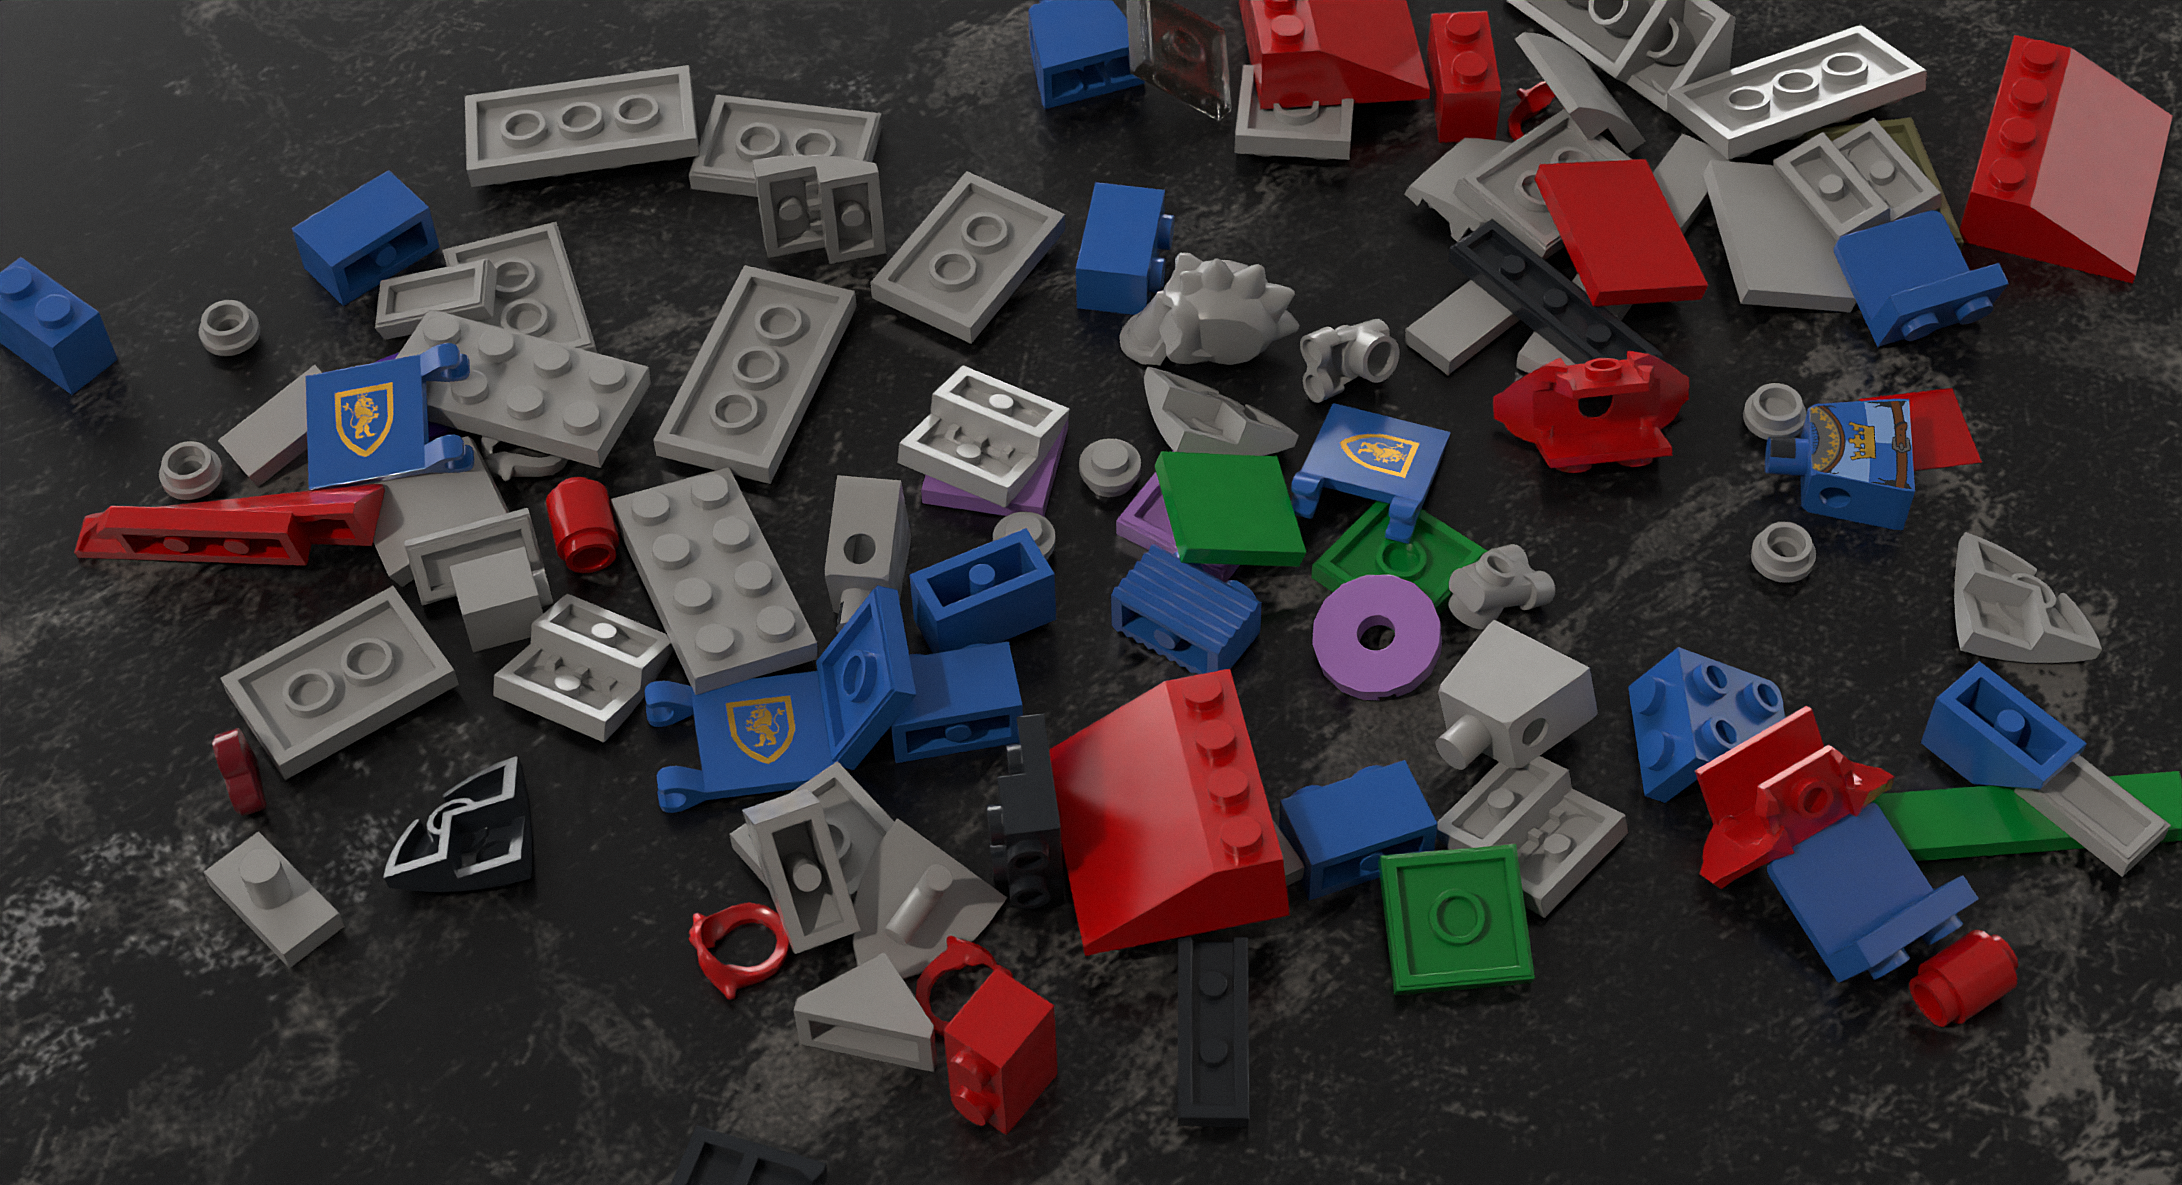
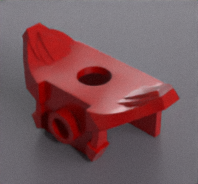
M1627 351V359L1625 360L1597 358L1589 360L1585 364L1566 365L1562 358H1557L1514 382L1503 392L1493 397L1494 419L1505 424L1506 428L1513 435L1535 443L1548 466L1562 472H1584L1591 469L1593 464L1615 461L1624 466H1644L1650 464L1655 457L1672 456V446L1660 430L1674 420L1681 406L1689 399V377L1651 354ZM1612 395L1610 408L1601 416L1587 417L1579 411L1578 403L1580 398Z
M1805 706L1695 770L1713 822V827L1704 845V862L1700 874L1722 889L1733 880L1762 865L1794 854L1792 847L1848 814L1857 817L1874 799L1885 791L1891 790L1895 776L1879 767L1851 762L1830 745L1824 747L1813 710Z

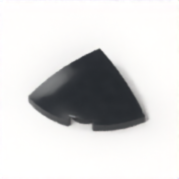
M518 756L485 768L445 792L443 798L446 803L435 809L429 816L427 831L421 820L417 819L403 833L389 857L383 877L389 888L423 892L478 890L530 879L532 876L531 819L523 765Z

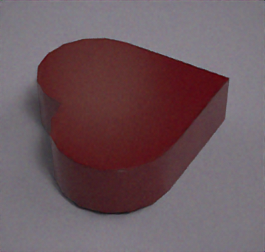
M236 728L215 735V739L212 741L214 754L221 774L225 779L227 791L236 813L245 816L266 809V800L257 758L242 731Z

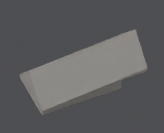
M1507 0L1614 78L1628 84L1665 112H1667L1668 91L1723 73L1730 68L1736 18L1710 0Z

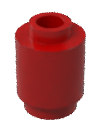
M572 477L559 483L546 498V508L558 556L566 561L567 567L574 572L591 573L606 568L615 560V550L619 544V537L606 487L598 481L589 480L585 477Z
M1975 929L1922 963L1918 968V975L1909 982L1910 992L1921 1012L1935 1025L1944 1027L1951 1022L1962 1024L2017 986L2015 970L2018 969V960L2012 948L2000 936L1995 934L1988 935L1981 930Z

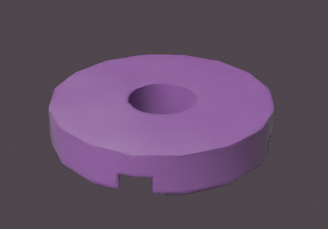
M1365 575L1342 584L1324 600L1314 620L1312 645L1323 674L1341 692L1361 700H1380L1379 697H1388L1393 694L1399 697L1412 692L1431 675L1442 650L1441 623L1432 600L1414 583L1393 575ZM1384 625L1395 632L1392 643L1384 649L1369 650L1360 644L1361 636L1372 626Z

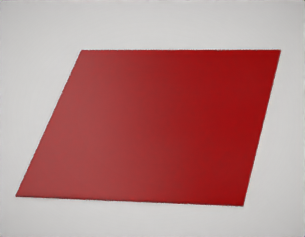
M1952 388L1858 399L1859 401L1909 399L1914 471L1982 463Z

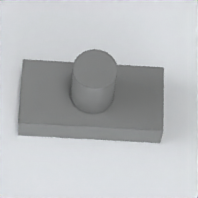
M259 831L204 871L210 887L288 968H291L344 927L339 912Z

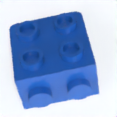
M1935 210L1844 235L1838 239L1834 246L1836 259L1877 347L1903 339L1907 341L1916 340L1932 333L1936 329L1956 323L1964 325L1978 321L1993 311V303L2009 284L1999 263L1970 271L1944 216Z
M1680 647L1676 648L1628 686L1644 795L1664 803L1697 780L1696 769L1785 719L1783 699L1775 683Z
M1873 802L1869 803L1857 817L1848 814L1792 847L1794 854L1773 860L1767 865L1769 877L1838 983L1865 970L1869 971L1874 980L1884 976L1910 959L1904 949L1909 943L1921 936L1926 945L1929 946L1961 927L1963 923L1957 913L1979 899L1963 875L1933 890L1879 806Z

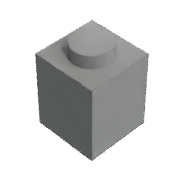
M525 546L449 566L473 652L530 638L532 623L543 614L542 608L554 605L545 570L541 568L531 571Z

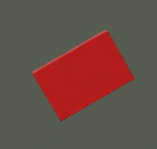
M1646 159L1539 165L1534 180L1593 306L1702 299L1708 284Z

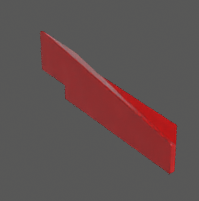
M377 483L159 507L110 506L103 513L85 516L74 553L78 558L307 565L312 544L372 546L385 488L383 484Z

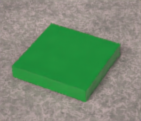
M1160 452L1155 463V469L1181 563L1300 566L1306 550L1277 456Z
M1376 501L1312 565L1311 578L1332 592L1342 584L1365 575H1393L1412 582L1432 600L1439 616L1449 606L1448 602L1453 594L1449 590V580L1452 573L1459 568L1479 561L1487 550L1422 509L1420 510L1409 543L1385 538V532L1390 521L1388 514L1390 504Z
M1516 844L1380 856L1378 865L1394 995L1530 984L1533 982L1535 977Z

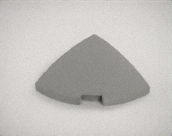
M1147 367L1144 375V384L1149 407L1161 435L1174 452L1263 456L1295 446L1299 435L1259 409L1247 404L1244 407L1235 400L1220 395L1218 390L1163 370Z
M1967 532L1964 533L1958 545L1954 589L1956 629L1961 651L2006 661L2065 663L2096 659L2102 651V647L2094 629L2077 605L2065 593H2060L2056 599L2050 587L2037 577H2034L2037 572L2035 567L1990 541Z

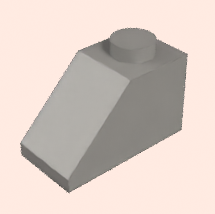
M805 788L742 810L762 874L794 953L796 954L861 931L821 802Z

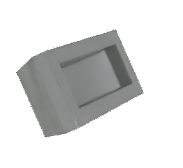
M885 952L797 999L794 1015L800 1044L926 1071H935L938 1058L934 1026Z

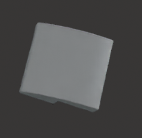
M1523 32L1515 38L1588 141L1608 128L1626 154L1645 142V139L1589 64L1574 49L1554 38L1536 33Z
M1874 118L1832 142L1822 132L1773 160L1774 168L1837 241L1844 235L1941 207L1940 191Z
M792 155L752 160L763 238L768 258L823 247L826 249L829 264L886 253L879 174L876 163L826 155Z
M962 366L933 393L931 413L900 442L898 463L1006 508L1027 484L1052 448L1068 420L1069 408Z
M469 436L462 437L464 445H470L474 450V466L470 471L460 473L430 472L370 483H380L385 488L373 542L388 576L401 587L414 580L404 545L405 540L509 513L475 441Z
M566 594L532 623L531 644L494 675L493 696L605 742L644 698L646 686L651 682H655L674 648L667 634Z
M1538 756L1522 768L1511 769L1498 762L1437 822L1436 838L1449 850L1516 844L1525 907L1545 918L1628 834L1625 814L1572 789L1568 769Z

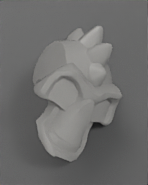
M1179 253L1175 259V270L1169 282L1165 285L1164 290L1158 291L1149 304L1141 312L1131 317L1122 328L1119 336L1120 346L1127 357L1140 364L1161 365L1166 356L1177 364L1210 361L1233 365L1247 362L1265 351L1273 341L1298 331L1299 323L1286 310L1295 296V292L1291 288L1268 283L1265 277V269L1262 265L1248 266L1220 259L1203 262L1190 253Z

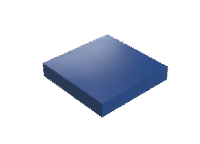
M878 585L871 591L816 661L833 764L838 761L843 768L852 770L859 765L916 696L897 589Z

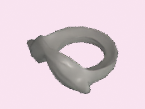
M482 437L481 450L492 477L503 479L504 481H508L512 477L554 475L562 470L569 460L555 455L537 458L508 453L506 451L493 454V449L500 440Z

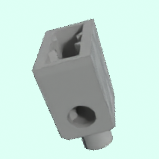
M837 475L825 563V580L833 611L838 613L836 625L838 633L877 585L897 589L900 602L911 543V532L901 480Z
M1493 620L1440 685L1438 694L1447 731L1436 740V748L1441 757L1450 766L1458 770L1465 769L1481 753L1511 769L1524 767L1591 721L1598 714L1590 667Z

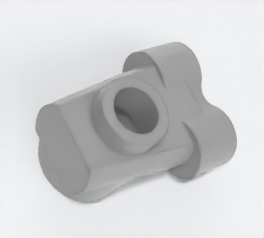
M1373 319L1353 326L1342 325L1335 330L1331 327H1324L1303 336L1300 341V349L1307 363V371L1303 376L1304 389L1312 401L1319 403L1342 393L1345 389L1344 384L1359 376L1375 383L1386 380L1394 372L1400 354L1398 343L1394 338L1390 337L1389 327L1382 320Z
M1510 544L1490 549L1481 556L1479 561L1455 570L1449 580V590L1453 594L1449 599L1448 605L1452 614L1462 623L1484 630L1493 620L1497 621L1502 610L1506 607L1520 606V609L1528 610L1549 604L1555 596V585L1549 574L1544 571H1534L1530 568L1526 553L1520 546Z

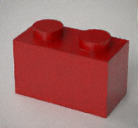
M1488 12L1431 14L1427 69L1439 143L1460 142L1464 138L1496 140L1501 86Z
M998 968L994 970L943 1030L952 1102L964 1117L977 1125H985L988 1122L1007 1135L1058 1074L1054 1005Z

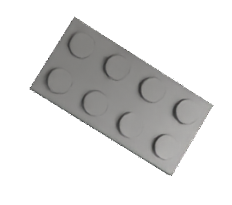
M1858 25L1668 91L1667 112L1729 160L1748 156L1757 149L1783 140L1799 138L1805 132L1831 123L1847 121L1853 115L1882 105L1895 104L1904 97L1926 90V69L1862 25Z
M689 65L465 96L466 160L471 187L491 184L500 185L513 181L548 176L557 177L570 173L606 168L615 169L627 165L663 160L672 161L684 157L699 156L693 85Z
M744 265L653 440L656 456L712 470L729 467L733 475L771 484L856 310L855 291Z
M432 309L428 310L395 358L418 355L443 343L455 344L459 348L460 354H466L469 357L470 374L467 379L462 381H426L428 421L599 468L651 385L649 367Z
M729 467L611 499V509L615 524L695 695L817 659V641Z

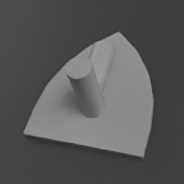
M897 818L876 847L860 878L853 906L861 930L853 933V949L857 966L885 952L902 979L921 974L938 955L947 949L946 938L951 935L972 942L990 923L1007 897Z

